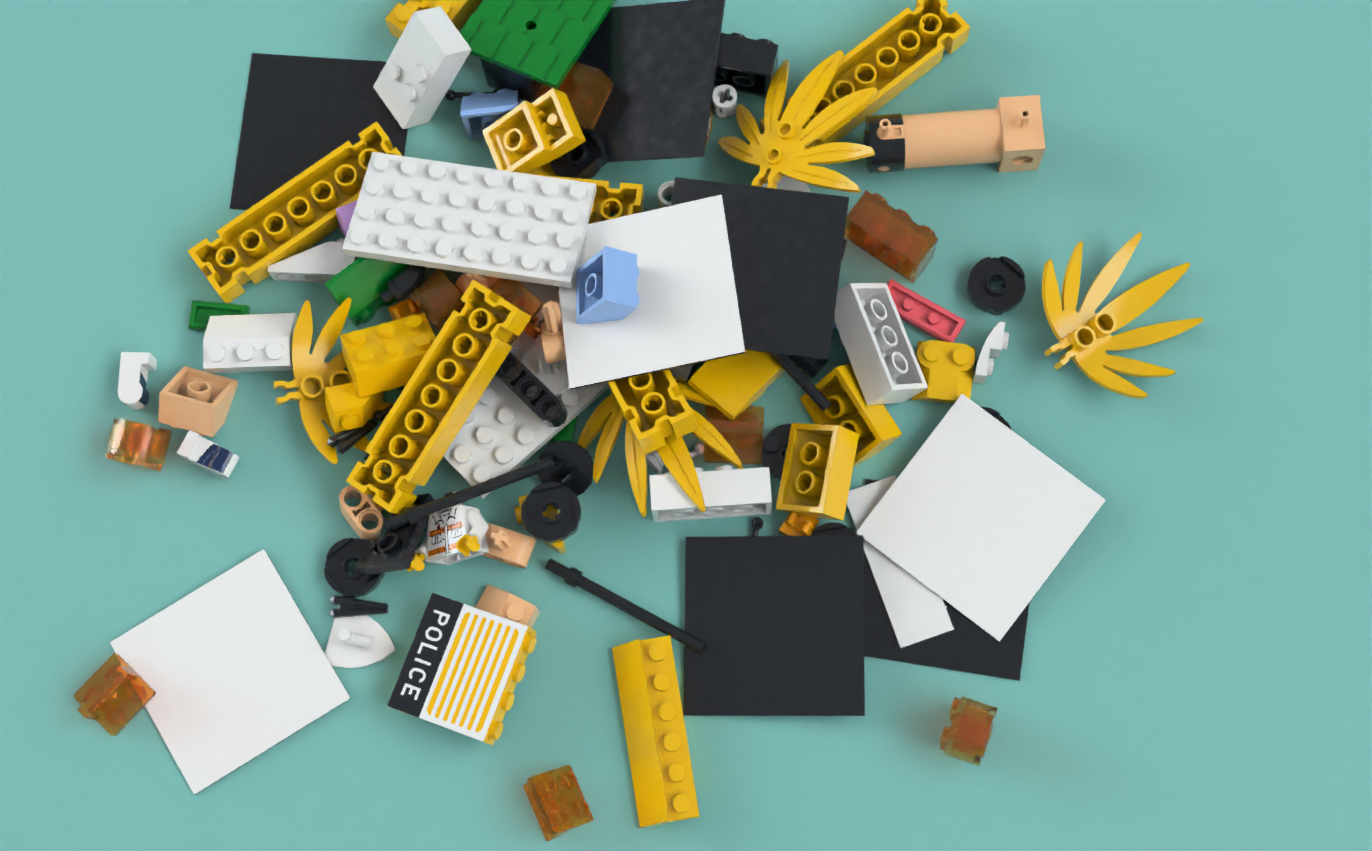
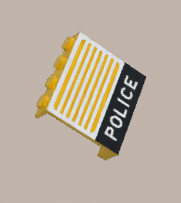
M432 593L387 706L493 746L494 741L499 739L503 731L502 721L505 713L513 705L515 698L513 692L517 682H520L524 677L526 670L524 664L528 654H531L535 648L537 641L535 635L537 632L526 625Z

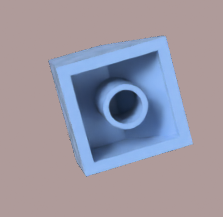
M501 89L497 93L485 94L474 92L469 96H463L460 112L468 139L484 137L482 132L484 129L521 104L518 90Z
M605 246L576 270V323L589 324L622 320L637 309L639 304V294L637 293V279L639 276L637 254Z

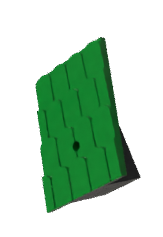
M483 0L475 13H472L460 34L472 49L469 54L480 58L489 87L494 89H511L513 91L518 90L521 100L532 103L545 94L548 86L555 89L559 88L617 0Z

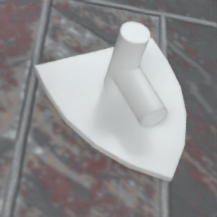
M368 615L334 619L325 655L332 666L358 668L382 661L395 652L396 648L390 636L380 624Z

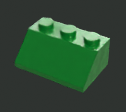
M359 257L324 285L339 306L346 298L350 297L352 299L347 316L357 327L361 323L369 322L375 316V312L381 307L389 306L396 300L394 298L385 303L380 293L388 289L387 282L402 273L409 264Z

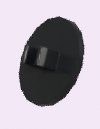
M557 441L549 445L541 453L539 460L551 456L555 465L552 469L538 473L541 483L557 482L569 488L576 496L584 493L592 484L594 462L589 452L580 444L571 441Z

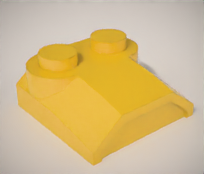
M936 340L917 342L916 358L928 388L913 396L911 400L954 404L961 394L970 399L976 348L962 343Z

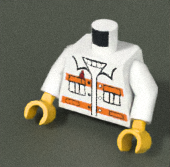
M455 492L446 493V494H444V496L450 495V494L455 493ZM459 503L431 514L424 542L415 551L409 569L406 570L408 572H411L413 569L421 571L425 567V561L450 565L489 553L485 535L489 525L481 515L480 510Z

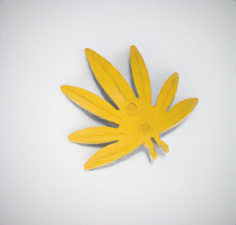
M839 50L830 55L807 75L794 92L780 120L789 74L788 60L782 62L772 78L766 95L764 107L765 132L761 134L751 112L742 104L737 105V122L750 144L748 145L745 141L733 136L720 138L718 144L731 157L760 167L759 174L755 176L751 183L752 186L762 187L763 184L768 182L766 188L777 189V183L783 176H787L821 188L860 193L858 185L846 176L834 170L810 164H833L867 158L875 155L872 147L857 143L834 142L805 149L808 145L842 124L879 94L875 87L848 94L827 106L804 128L830 86L844 57L843 51Z
M1139 232L1124 244L1101 269L1089 287L1077 313L1076 306L1083 242L1080 241L1076 244L1067 264L1061 298L1052 259H1049L1044 265L1042 278L1043 306L1048 323L1059 340L1058 344L1053 345L1044 353L1046 356H1049L1051 353L1057 354L1061 350L1066 349V353L1059 357V362L1053 365L1056 370L1065 365L1069 359H1072L1088 378L1105 389L1127 397L1144 399L1148 396L1146 392L1114 372L1149 378L1168 377L1176 372L1150 363L1108 355L1105 351H1123L1156 344L1195 327L1203 322L1204 319L1192 318L1136 328L1115 336H1111V333L1137 318L1157 302L1188 270L1190 263L1181 264L1137 284L1115 298L1096 314L1095 310L1109 294L1142 237V233Z
M350 297L346 298L328 319L316 340L312 354H309L313 333L310 301L306 300L296 321L292 339L291 362L294 380L290 382H273V389L297 390L296 392L287 393L284 397H277L276 405L284 404L288 400L299 402L300 415L307 435L316 449L333 465L338 463L336 449L327 445L328 437L331 436L321 422L323 421L334 432L325 410V388L352 383L353 381L349 371L344 370L347 366L344 361L343 351L328 363L324 359L333 348L343 329L352 301ZM411 314V315H408V316H405V317H402V318H406V317H409V316H412V315H416V314ZM382 402L377 410L382 411L392 404ZM364 436L353 447L367 453L365 449L370 441Z
M697 369L694 370L692 376L698 371ZM674 378L681 395L683 394L685 399L715 407L689 384ZM612 394L600 403L591 414L577 443L586 449L604 427L594 458L593 479L595 484L599 482L625 419ZM691 408L698 429L691 433L735 467L743 469L741 461L724 437L710 422ZM626 423L625 453L629 479L642 517H645L647 514L646 455L643 454L631 426L629 427L628 423ZM673 433L664 438L666 445L656 449V451L690 500L701 512H705L706 508L701 486L690 453L683 438L676 439Z

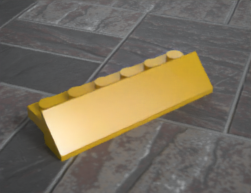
M671 636L645 640L637 639L613 647V658L640 828L700 817Z

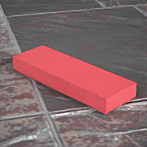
M890 279L887 286L901 320L939 341L955 342L966 320Z

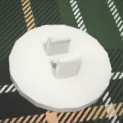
M542 343L536 344L525 353L521 363L555 396L561 395L569 389L566 361L547 364ZM531 386L528 390L536 394L538 387Z

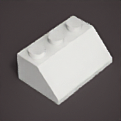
M297 313L210 316L203 338V369L210 373L291 371V348Z

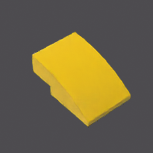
M552 88L532 103L523 101L482 131L497 169L526 173L545 165L586 141L566 93Z
M745 350L746 353L706 361L689 379L687 384L730 420H733L763 395L766 388L784 373L785 370L769 353Z

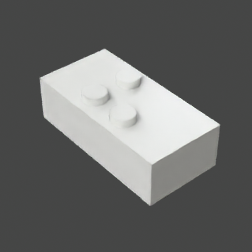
M441 6L413 13L373 86L402 129L429 123L472 50Z
M850 283L837 291L834 322L867 405L902 403L927 389V383L887 283Z
M725 465L715 467V471H703V468H695L703 494L705 512H701L671 474L649 475L651 511L654 522L771 514L772 497L769 467L733 469V466Z

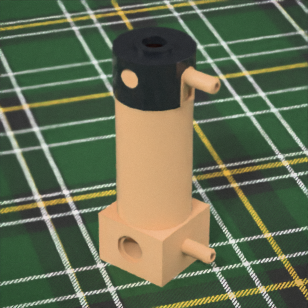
M1040 95L999 97L996 108L906 115L899 113L871 115L865 118L864 145L872 147L875 151L874 156L865 158L867 159L869 173L997 163L998 172L1038 170L1046 149Z

